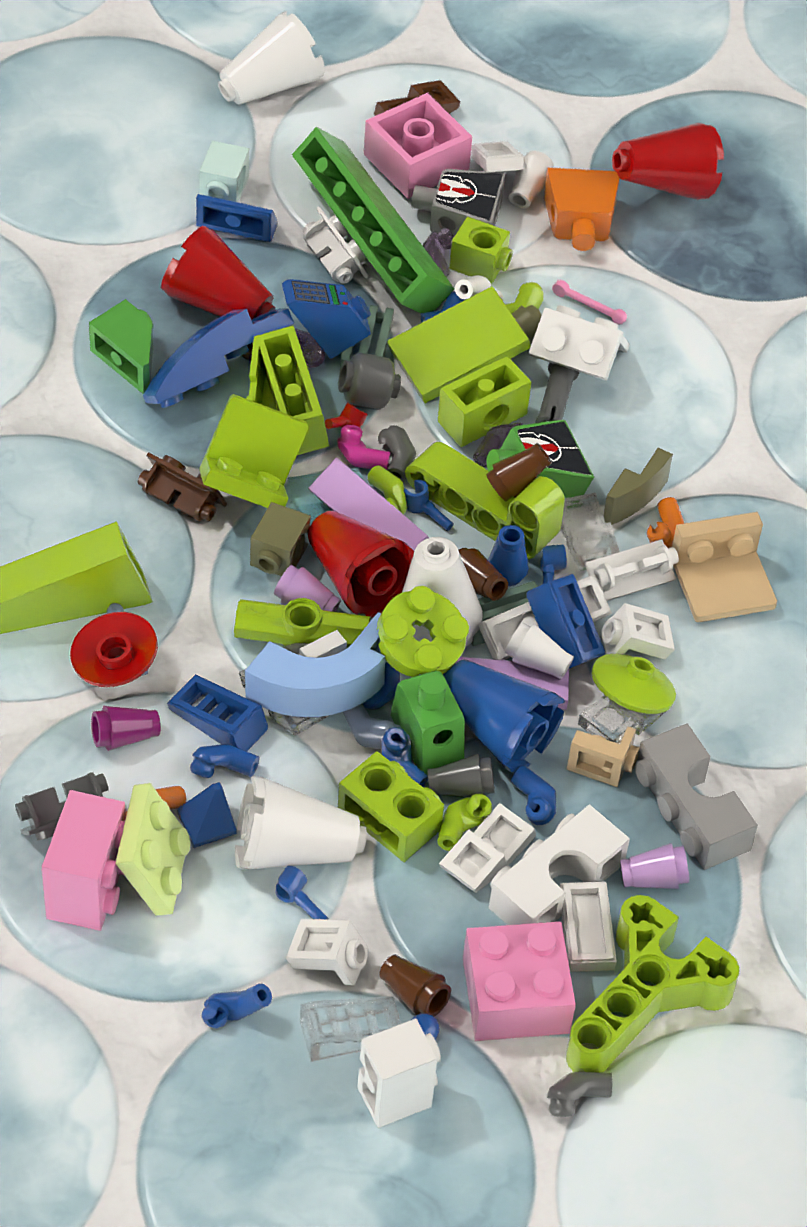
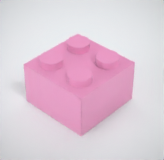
M428 93L374 116L365 122L364 155L407 199L413 196L415 185L430 188L437 186L441 173L445 169L469 170L472 136Z
M73 790L69 791L41 867L46 919L101 931L106 914L113 915L115 913L120 895V887H117L120 875L125 876L115 864L126 820L125 802Z
M561 921L466 928L463 964L475 1041L570 1034L576 1003Z

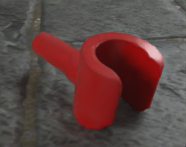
M347 402L340 416L325 420V427L331 429L342 428L345 425H354L361 428L368 414Z

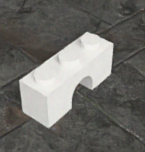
M590 804L577 815L573 813L567 815L559 823L555 833L545 841L541 839L535 841L527 849L523 859L512 868L510 866L503 867L494 876L490 884L492 889L489 909L507 925L556 922L562 915L566 892L552 879L561 875H570L579 878L583 882H604L621 867L620 860L626 859L630 838Z

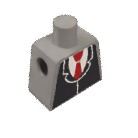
M445 169L441 173L437 189L415 185L411 208L431 211L430 231L435 235L450 240L454 238L467 216L495 226L502 204L505 173Z

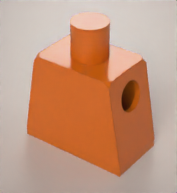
M547 167L544 201L554 237L572 240V246L579 251L590 250L594 247L595 241H606L609 239L620 180L617 172Z

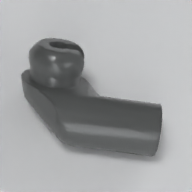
M391 425L389 428L380 431L378 443L384 444L382 449L392 451L394 455L387 471L404 482L406 480L405 470L415 460L416 450L405 429Z
M571 1072L549 1088L547 1098L550 1099L549 1112L553 1116L570 1117L575 1113V1100L580 1097H611L612 1073Z

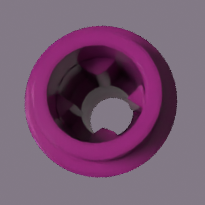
M103 706L102 711H93L91 731L96 747H106L110 751L150 739L151 737H158L161 731L158 711Z

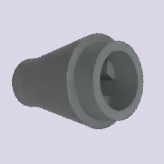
M479 754L438 768L428 769L429 788L437 795L471 797L474 794L495 793L491 757L480 758Z

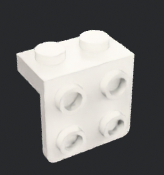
M561 305L557 306L556 311L545 307L529 354L533 357L607 381L617 350L627 352L630 345L623 332L618 330L619 325L598 317L595 318L594 323L586 321L580 317V312Z

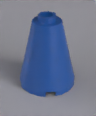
M466 659L455 663L449 671L443 674L463 713L465 724L502 766L510 772L515 773L523 765L529 767L531 763L526 761L525 758L534 749L542 754L562 722L565 711L560 709L558 704H563L565 701L552 691Z

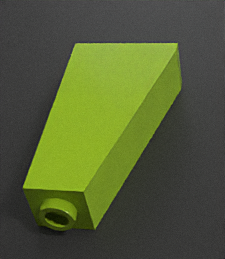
M117 521L0 566V634L107 613V608L113 603L120 604L123 609H128L153 602L144 571Z

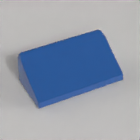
M197 194L196 226H206L212 230L271 242L278 225V220L273 210Z
M574 574L549 581L526 593L539 628L564 651L574 656L569 669L606 655Z

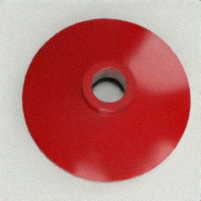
M129 612L108 613L93 619L77 633L71 645L70 659L75 672L85 682L98 687H117L134 681L148 670L156 657L158 640L152 625L143 617Z

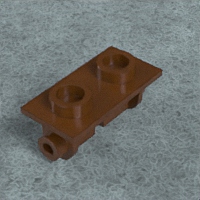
M148 452L146 456L153 466L150 471H142L138 478V484L142 486L143 492L168 505L176 492L180 493L173 506L175 509L199 522L202 520L208 522L212 520L216 513L215 502L226 507L227 502L219 490L203 485L200 473L197 477H194L185 472L186 467L173 457L164 455L160 459Z

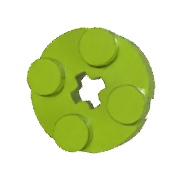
M417 586L411 591L402 592L395 596L386 605L377 621V630L379 629L378 635L380 638L378 645L381 654L385 656V660L395 670L410 677L435 670L442 672V674L449 671L462 655L466 645V636L469 633L468 622L462 617L455 605L426 586ZM418 625L427 628L432 641L430 642L426 638H423L420 642L413 637L416 632L413 626Z

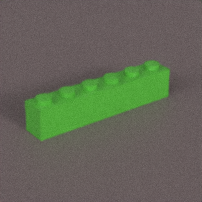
M315 127L293 152V158L400 304L419 313L435 311L455 288L346 143Z

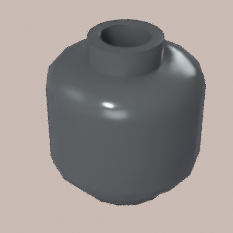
M357 353L352 356L350 361L345 360L341 366L338 379V390L340 393H344V398L348 403L376 410L384 408L390 398H397L401 386V376L395 374L394 364L389 358L366 353Z

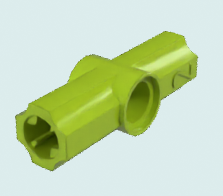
M297 598L286 605L240 599L236 610L234 637L265 642L270 641L283 644L285 647L294 643H305L308 645L338 630L347 641V649L369 624L370 617L324 611L320 608L319 604L307 598Z

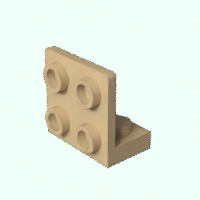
M758 512L676 525L672 547L678 553L679 562L674 564L673 567L696 622L757 613L776 608L777 599L757 554L763 527Z

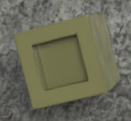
M271 502L250 538V565L259 568L263 572L282 576L290 565L296 567L309 545L308 531L311 515Z

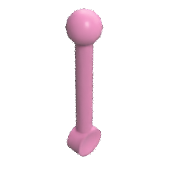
M558 280L552 287L553 292L557 296H569L610 316L616 324H623L627 319L624 310H613L570 289L567 282L563 280Z

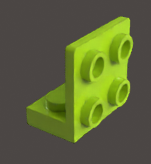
M232 394L199 468L203 485L266 508L269 507L271 502L285 507L289 498L284 484L309 429L308 423Z

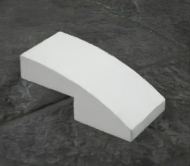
M499 803L475 832L468 829L439 863L440 867L477 893L536 837L535 828Z

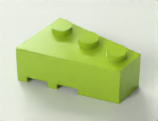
M294 326L254 336L249 373L250 389L249 396L246 399L308 423L309 429L297 455L329 447L323 413Z

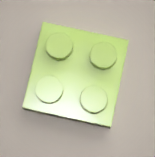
M151 783L134 785L115 864L156 916L173 914L176 896L182 888L181 873L185 855L190 850V837L188 831L182 827L171 812L168 804L163 801Z

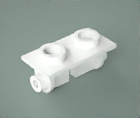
M317 207L316 209L322 218L317 222H310L303 228L305 242L309 244L318 258L326 254L320 261L334 281L342 284L348 283L353 278V274L358 270L365 279L368 278V274L361 265V262L366 260V257L354 240L346 243L343 237L348 235L338 218L334 215L328 219L322 209Z
M658 540L588 561L584 564L589 576L595 574L605 599L608 601L676 580L673 565L679 562V557L674 547L667 548L663 540Z

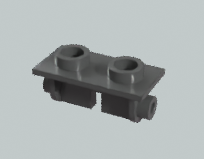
M90 772L87 775L62 783L66 799L70 790L103 797V792L109 790L103 773L95 776L93 772ZM50 787L31 795H25L22 797V802L15 804L20 821L28 819L30 824L29 827L20 829L21 834L29 836L35 834L37 840H43L54 835L66 800L59 802L55 787Z

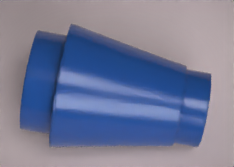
M513 525L500 529L488 561L507 579L508 587L520 583L529 570L524 532L519 527Z

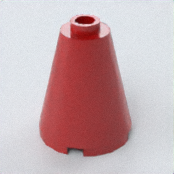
M694 123L621 142L613 153L612 166L621 180L694 200L709 199L717 191L723 173L716 172L718 160H724V150L721 137L715 127L705 125V123Z
M201 226L195 230L181 245L186 251L179 261L175 258L171 260L161 283V290L169 297L220 317L232 310L247 309L252 320L275 309V306L272 305L274 296L216 232L206 226Z
M337 511L324 512L314 519L308 531L309 543L347 608L357 615L358 613L365 614L370 618H373L378 612L382 613L386 605L395 596L402 593L414 550L402 540Z

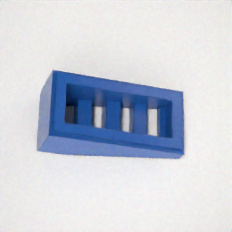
M196 674L167 702L168 708L219 744H229L244 751H248L268 729L267 720L261 705ZM202 694L206 696L196 707L192 706ZM216 704H218V706L209 714L208 712H209ZM230 714H233L226 722L224 721Z

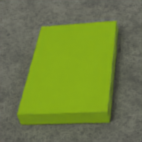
M493 286L387 341L391 353L424 404L439 397L440 388L506 356L511 359L531 348L528 337Z

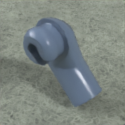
M363 703L343 712L356 741L363 747L382 749L381 743L385 732L392 727H400L387 720L370 718Z

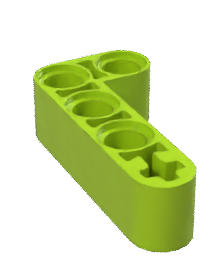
M442 442L431 444L406 468V478L414 490L415 480L425 481L428 484L429 500L495 542L501 528L508 525L519 527L524 532L527 559L529 560L534 558L560 532L565 503L564 494L560 487L547 477H537L516 498L512 497L505 502L490 484L486 476L489 472L487 469Z

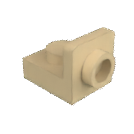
M628 726L620 744L609 741L599 735H591L577 730L571 742L566 770L618 787L624 771L632 773L637 762L640 747L633 745L636 729Z

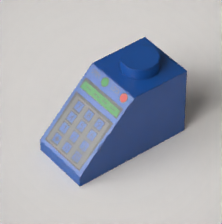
M287 279L282 283L287 306L330 359L371 335L367 320L371 316L368 306L359 295L353 297L344 285Z

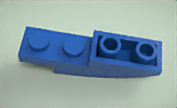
M247 309L232 310L215 319L193 334L165 361L143 395L145 403H160L161 407L165 408L184 399L182 393L193 387H196L197 391H202L220 383L218 376L230 371L224 355L227 360L239 357L249 351L247 345L253 342L254 336L294 324L289 309H274L252 320Z

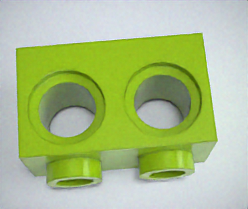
M378 751L373 753L339 782L337 808L358 816L360 826H365L366 832L403 862L407 861L440 832L444 804L439 796L428 787L423 788L408 776L405 769L399 763L389 761ZM405 816H413L416 818H406Z

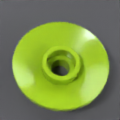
M606 654L599 657L592 667V678L598 689L610 700L624 708L639 713L659 714L669 710L675 701L676 692L671 681L645 658L625 654Z

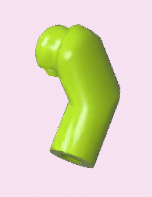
M535 282L524 283L518 290L519 293L515 302L505 304L511 314L520 306L526 308L534 305L539 309L544 299V293L539 284Z
M381 466L373 467L368 473V482L382 491L385 499L404 515L407 510V503L402 480Z
M474 794L469 798L450 804L444 813L437 839L438 846L445 851H450L462 838L464 831L481 825L492 811L490 799L483 794Z

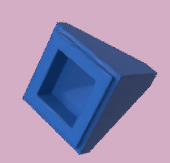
M220 782L212 784L177 808V814L184 828L188 831L193 848L237 834V829Z

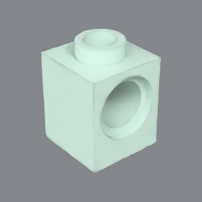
M212 141L199 171V194L239 202L249 178V148Z

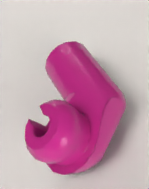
M345 425L341 428V437L337 439L338 448L351 465L365 469H372L375 466L388 469L391 452L367 448L364 442L361 441L363 431L358 426Z

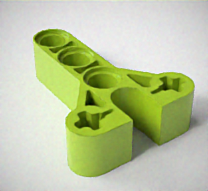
M631 896L621 906L616 930L617 944L624 951V970L580 1015L571 1027L566 1052L568 1067L573 1072L603 1073L659 1012L696 1006L712 1011L725 1008L733 998L740 967L737 959L707 936L684 958L673 959L666 956L663 952L674 941L679 916L649 896ZM641 981H650L655 985L649 986L643 984ZM611 1012H621L628 1017H617ZM590 1043L597 1046L598 1049H587L581 1044Z

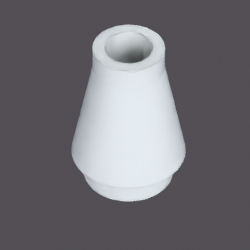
M539 151L528 152L524 156V170H516L512 191L509 194L510 202L516 207L528 208L532 200L545 187L547 167L554 168L553 161L546 154Z
M523 622L513 634L505 650L506 654L513 657L512 662L554 675L559 679L564 677L574 659V656L564 651L535 624L530 627Z

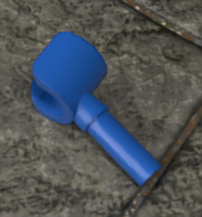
M414 481L416 494L410 493L404 488L407 510L409 512H424L446 531L453 527L454 523L429 501V489L425 481Z
M547 545L543 548L540 559V568L543 571L542 584L554 580V570L566 569L567 556L564 545Z
M287 866L279 876L275 887L277 897L286 903L294 901L312 919L328 920L329 918L308 898V895L301 891L307 883L306 875L294 866Z

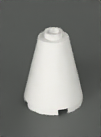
M284 11L220 72L221 81L218 82V87L228 102L233 100L236 104L241 105L318 80L325 73L324 61L321 55L317 58L314 57L311 47L316 45L305 25L296 15L291 13L287 16V11Z
M443 537L425 539L417 545L402 592L411 591L417 586H426L433 592L451 601L462 617L468 622L469 633L466 636L465 645L467 647L473 642V636L479 630L478 624L482 622L483 613L480 602L457 546L449 539ZM418 625L413 626L416 629L413 636L416 640L420 642L423 638H426L430 642L432 641L427 628Z
M253 775L251 777L252 784L247 783L237 823V831H241V839L244 840V846L235 845V863L238 868L258 869L286 867L289 865L300 866L351 862L355 853L362 854L366 842V827L360 826L358 816L261 776Z

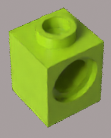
M467 216L452 239L449 269L470 277L475 275L484 276L492 284L500 270L505 272L510 265L513 255V249L509 248L510 231Z

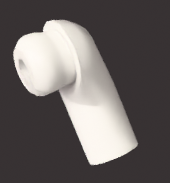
M475 275L458 281L455 286V292L459 298L468 299L492 285L484 276ZM496 290V292L498 293V295L500 296V298H501L502 301H503V295H502V293H501L500 291Z

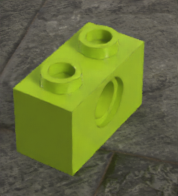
M506 356L440 388L437 422L460 447H463L528 414L532 381Z

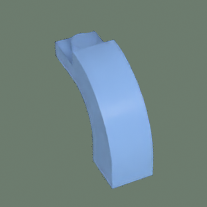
M378 612L347 649L332 656L319 658L305 657L269 641L245 670L246 698L270 711L296 717L329 716L362 704L384 685L385 663L387 661L385 656L381 654L378 645L380 638L378 635L379 629L377 630V621L381 613Z

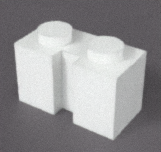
M416 1018L361 1039L360 1060L364 1067L359 1068L358 1089L378 1128L432 1107L434 1086L438 1084L436 1066L437 1062H440L441 1056L434 1037L430 1033L424 1034Z

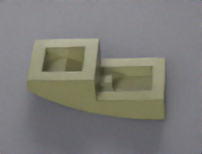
M657 448L641 474L625 468L607 494L602 523L611 526L621 522L652 501L668 481L673 454Z

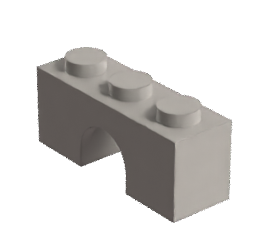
M686 723L641 741L637 762L635 763V772L639 782L644 787H649L656 797L658 808L663 818L668 822L671 821L679 832L685 851L690 856H695L703 870H706L751 851L758 825L735 791L719 797H707L697 793L692 788L705 782L711 756L689 724Z

